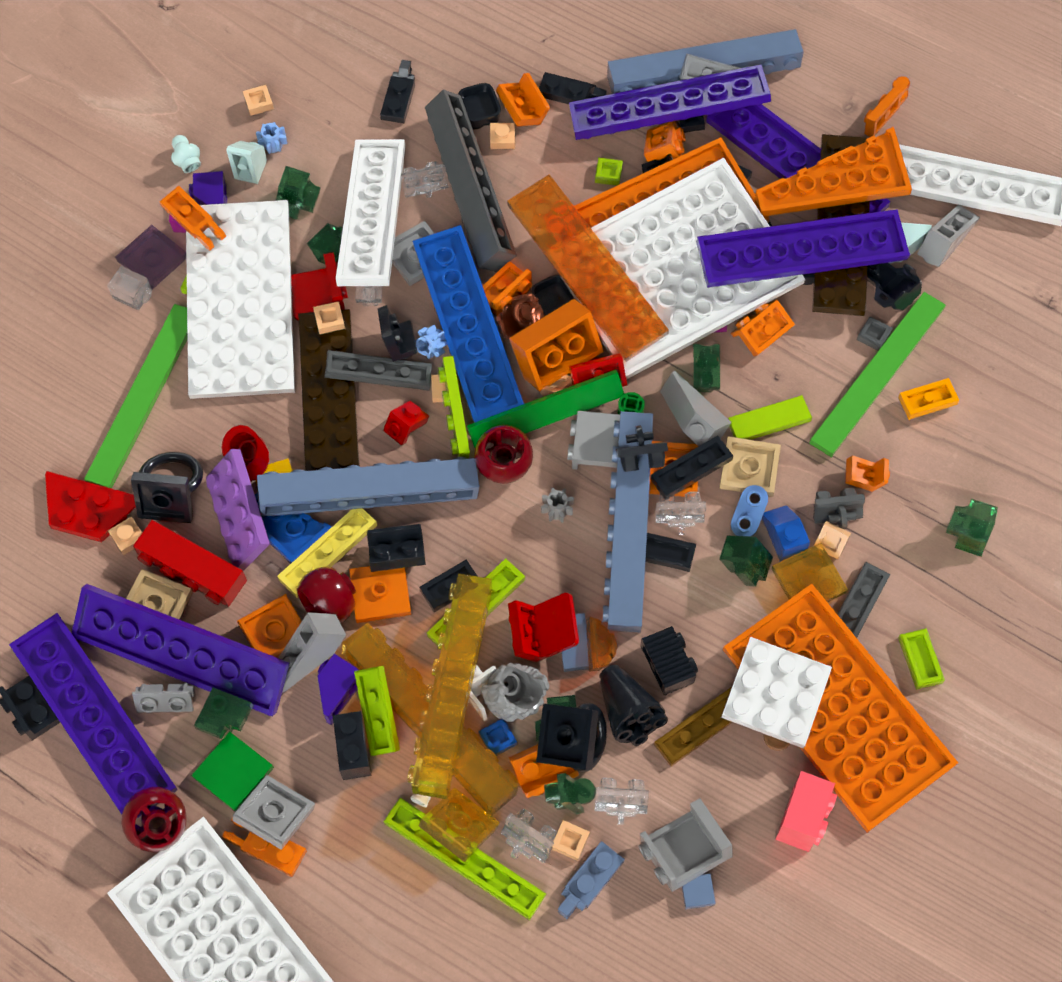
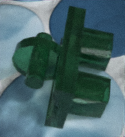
M693 344V388L697 389L698 392L720 390L719 344L711 346Z
M566 773L557 774L558 782L544 785L545 800L548 804L554 803L557 810L568 808L575 814L584 813V807L581 804L586 805L590 803L596 796V787L592 781L586 778L574 780Z

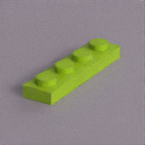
M443 357L442 367H438L440 383H445L446 391H442L444 407L449 406L450 414L446 415L448 431L453 430L454 439H450L452 455L457 454V457L469 459L470 449L454 357Z
M505 558L427 632V637L447 655L525 581V575Z

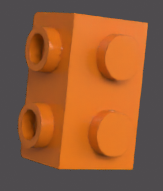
M524 73L519 83L499 84L496 89V93L517 127L541 125L550 106L529 73Z
M509 261L483 285L491 312L496 317L503 312L505 305H512L511 299L514 296L526 294L532 286V272L529 269L523 272Z

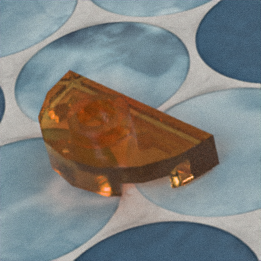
M590 616L586 620L589 672L600 671L610 664L616 655L617 642L614 633H610L607 627L601 624L602 621L600 619Z

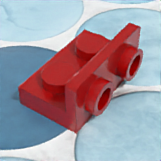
M620 353L569 366L572 385L616 370L622 387L628 386L623 358Z

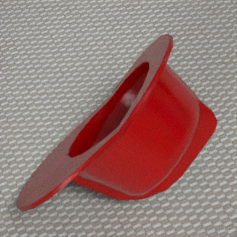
M244 425L234 426L227 431L221 446L223 457L231 449H240L250 482L257 480V475H263L269 463V451L264 440L253 429Z

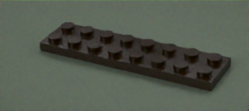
M822 134L820 160L850 146L856 147L864 143L867 138ZM870 201L818 208L817 220L869 213ZM867 266L814 273L812 312L864 316L866 312Z
M350 309L341 310L345 329L319 334L314 312L298 313L305 471H316L324 467L341 469L351 465L360 466L355 381L325 378L328 350L353 353Z

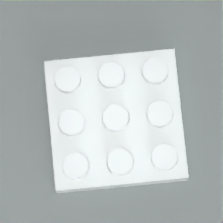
M750 637L721 718L804 748L832 667Z

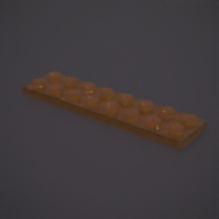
M550 174L507 200L508 207L582 305L591 311L594 321L622 355L625 362L669 334V329Z

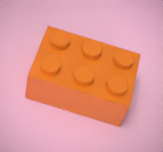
M575 299L509 338L523 378L539 392L544 387L569 374L570 365L590 361L604 352L591 311Z

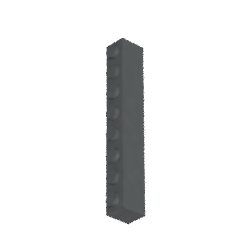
M443 89L425 106L428 122L431 125L434 140L441 154V160L445 166L448 181L451 184L455 201L460 210L461 219L465 225L468 240L475 255V261L479 268L498 272L505 264L514 259L517 254L463 100L460 95Z

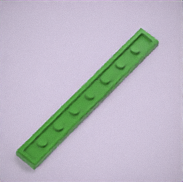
M923 292L820 426L809 444L831 458L944 311L946 306L944 303Z
M173 305L84 478L86 482L108 488L113 487L188 339L186 307Z

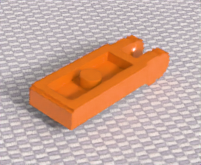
M904 76L896 78L892 83V90L880 98L874 110L870 109L864 118V123H866L865 135L869 137L875 136L900 108L905 99H907V88L910 86L909 78Z
M177 186L159 201L161 207L209 251L214 248V244L203 233L208 227L220 240L226 237L224 231L214 222L213 218L180 186Z
M232 821L235 826L247 830L246 828ZM224 831L221 836L224 840L239 847L242 852L291 877L295 874L307 852L306 848L290 840L281 850L249 831L245 841L232 832Z

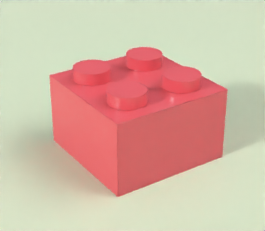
M801 771L794 784L775 840L807 852L811 850L813 845L818 846L824 837L828 822L823 819L828 818L837 798V794L832 793L835 783Z

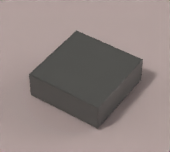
M869 317L860 331L857 340L879 351L890 336L893 328Z

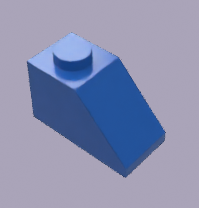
M787 505L764 512L762 520L780 563L806 555L810 540L801 519Z

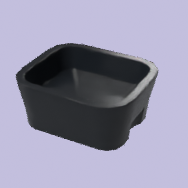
M479 83L459 91L458 95L463 100L473 130L498 122L501 107L490 84Z
M558 274L536 283L531 289V293L539 299L538 302L541 305L544 317L575 299L562 277Z

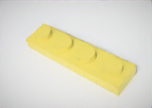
M363 508L350 510L277 576L278 580L298 598L296 590L303 576L319 567H332L367 536L368 530H373L377 526L376 520Z

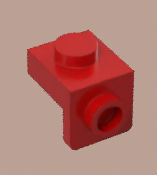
M408 401L390 411L383 430L397 443L403 445L407 442L412 431L427 423L429 415L412 401Z

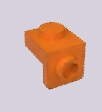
M853 455L846 459V484L873 492L888 483L890 477L888 459L882 458L875 463Z

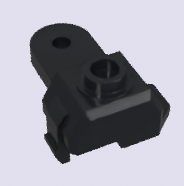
M890 263L867 265V281L876 287L874 300L883 308L891 307L894 310L903 311L921 294L922 281L917 276L916 270L909 264H904L902 268H895Z

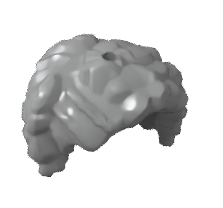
M508 663L506 666L501 665L488 679L487 685L481 687V692L485 704H487L488 709L493 712L494 716L499 719L502 718L507 722H513L516 719L524 720L526 717L536 714L539 706L543 705V697L550 686L547 677L539 672L538 669L519 663Z

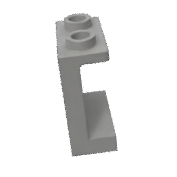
M578 411L577 420L571 421L570 436H575L574 444H569L567 460H572V469L577 470L578 464L617 468V463L612 462L613 446H618L619 437H614V421H620V415Z
M700 798L690 803L691 811L650 835L646 831L640 833L641 844L638 847L646 861L652 860L656 867L654 872L662 885L667 884L672 892L733 857L731 842Z

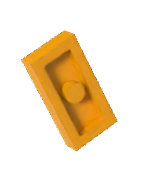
M949 378L901 392L898 397L908 420L958 405L959 398Z

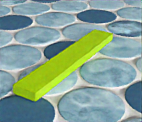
M399 798L383 821L385 825L528 920H531L546 897L545 892L402 798Z

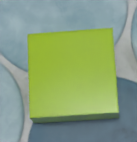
M598 158L595 183L619 185L623 161Z

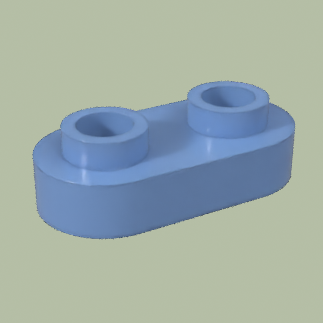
M751 485L745 488L741 494L730 524L732 532L739 538L753 536L759 527L768 503V494L762 487ZM757 494L760 501L756 504L751 503L749 500L750 495ZM742 519L749 521L750 527L748 529L740 527L739 523Z

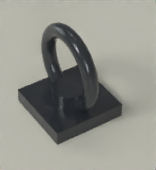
M165 452L151 457L142 465L139 472H133L131 483L137 517L139 519L191 523L193 509L190 493L197 489L203 479V468L200 462L186 453ZM177 462L190 467L192 477L188 481V477L151 474V471L159 465Z
M543 703L536 762L570 767L578 772L592 770L600 761L606 745L607 726L602 710L593 703H584L577 708Z

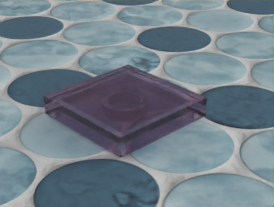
M150 225L115 257L119 264L151 290L187 259L186 251L153 225Z

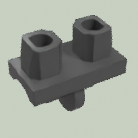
M844 488L840 491V496L831 497L827 491L816 492L813 514L815 524L825 523L826 521L830 523L837 522L840 528L847 529L848 521L863 518L864 494H857L854 488Z

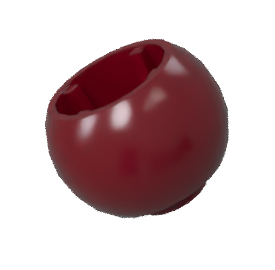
M499 425L490 428L481 435L475 448V461L479 471L487 479L500 484H509L521 479L528 472L533 461V448L529 438L521 430L508 425ZM495 446L494 449H493V451H492V456H491V455H490V452H489L488 450H489L491 447ZM500 456H506L510 459V461L502 463L499 462L497 458Z
M319 567L308 572L298 583L296 591L307 613L336 614L340 624L352 614L355 607L353 594L356 593V590L344 572L339 574L332 567Z
M162 787L145 788L136 792L125 804L121 821L123 833L127 840L140 850L147 852L163 851L172 847L183 835L186 828L187 814L182 800L172 791ZM154 803H162L165 808L162 809L157 806L148 808L147 806ZM142 810V826L140 827L139 825L135 824L138 814ZM162 817L163 823L159 828L153 829L148 827L151 819Z

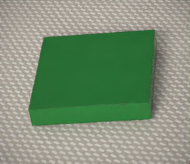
M229 731L191 776L236 812L264 777L269 775L274 769V766Z

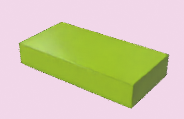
M927 628L900 634L898 639L916 690L942 684L945 679Z

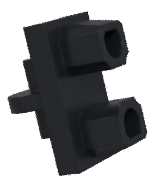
M638 425L635 426L636 434L626 435V443L637 442V446L615 449L616 457L620 458L623 471L629 472L639 470L637 455L647 454L649 468L664 467V451H668L667 442L644 445V441L654 440L653 431L643 433L642 426Z

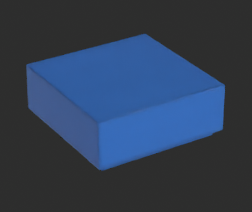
M500 719L478 731L492 758L517 745V740L504 719Z

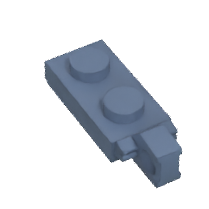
M601 841L565 886L561 895L566 899L559 906L558 913L565 919H568L576 908L581 911L586 907L588 908L618 871L625 859Z

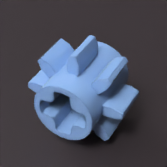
M275 122L262 124L261 131L256 132L258 144L264 146L268 154L281 152L283 144L288 143L285 128H279Z
M435 325L429 328L424 327L418 331L420 337L415 342L419 353L427 356L428 359L434 356L439 357L445 353L442 348L447 345L444 331L436 329Z

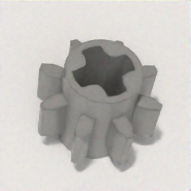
M551 488V493L548 496L542 495L544 505L541 506V513H548L550 522L554 519L560 520L563 523L566 515H573V508L570 506L574 504V498H567L566 489L560 491Z

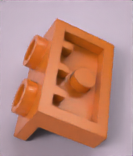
M671 121L647 130L644 156L647 162L664 159L670 153L673 159L682 156L685 152L683 143L686 141L683 129L681 127L678 128L675 121Z
M778 300L761 305L754 310L755 314L750 318L745 316L735 324L737 328L730 333L733 338L740 336L753 356L759 355L795 325Z
M538 744L509 757L519 787L526 798L539 796L546 790L559 784H566L572 778L579 776V772L570 767L536 762Z

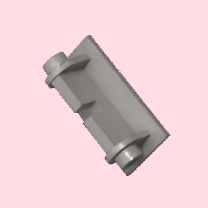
M188 683L168 684L167 691H163V684H142L141 687H136L135 692H132L137 713L194 711L191 697H194V686H189Z

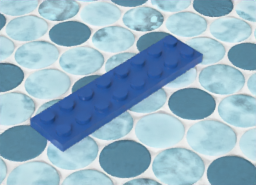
M459 225L413 240L412 242L442 330L444 331L450 354L454 357L455 368L474 423L523 405L519 388L462 226Z

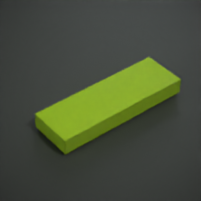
M803 395L729 417L728 420L732 422L729 427L735 438L753 440L811 422L812 416Z
M384 666L354 671L371 756L400 751Z

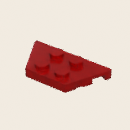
M49 471L45 473L48 522L51 529L102 543L110 536L108 530L127 519L126 516L136 508L133 494Z

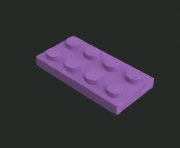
M231 449L206 476V484L214 503V511L217 513L221 534L224 537L228 550V557L232 565L244 571L270 543L241 450Z

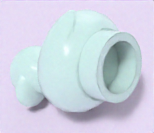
M183 135L175 136L172 139V147L174 149L171 155L174 165L181 167L184 173L197 170L201 166L199 147L192 143L189 144L188 139Z

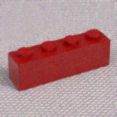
M151 520L133 545L138 554L137 559L148 567H151L152 564L160 568L159 571L164 576L172 580L175 577L183 581L182 584L191 588L193 592L201 591L215 605L222 603L229 607L247 582L243 570Z

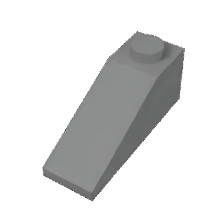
M957 205L930 229L917 254L923 257L927 263L940 267L951 256L980 217Z
M676 371L671 373L660 392L682 431L698 446L717 435L721 439L732 422Z
M306 614L279 656V659L290 663L282 692L287 691L335 653L346 636L336 614Z

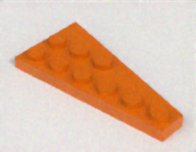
M893 126L887 129L884 134L877 137H869L864 143L856 147L850 146L818 161L817 165L808 169L805 167L787 179L781 178L757 189L755 198L758 209L764 217L906 196L911 194L912 187Z

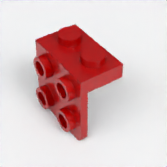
M334 253L323 254L326 268L291 275L292 309L296 320L299 321L298 313L314 312L313 307L339 302L340 309L345 310L343 299H347L348 295L346 286H337L336 273L338 262H335Z
M565 592L535 606L518 600L508 603L509 622L513 640L512 647L516 657L538 662L578 645L579 636L571 594Z

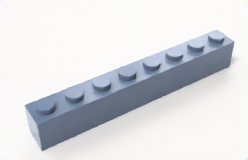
M794 29L608 61L607 78L612 94L683 80L679 76L686 53L739 68L762 65L764 74H770L772 72L800 68L804 52L797 30Z
M621 412L620 421H614V437H619L618 446H613L612 462L617 463V472H611L610 488L616 489L615 498H610L609 515H614V525H608L607 541H613L612 552L607 551L606 568H611V577L605 578L604 595H609V606L603 605L602 622H608L607 631L641 633L650 468L647 454L637 455L639 470L624 472L620 458L616 457L615 449L637 446V442L626 443V435L636 434L635 426L641 425L643 433L652 432L653 413ZM652 440L644 441V445L652 444Z
M457 457L453 460L444 461L430 459L426 462L414 463L412 461H404L393 465L377 463L367 467L351 465L341 469L324 467L316 471L298 469L290 473L266 472L263 475H257L259 510L261 517L477 499L479 480L475 458Z

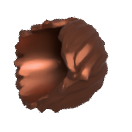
M532 293L514 296L511 299L512 305H505L503 307V312L500 313L501 320L497 321L503 338L509 339L544 317L543 310L538 302L539 299Z

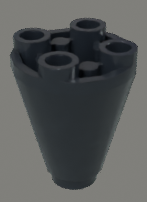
M611 665L602 670L599 675L601 679L600 686L614 739L619 743L631 742L633 746L645 743L649 734L668 722L665 709L618 665Z

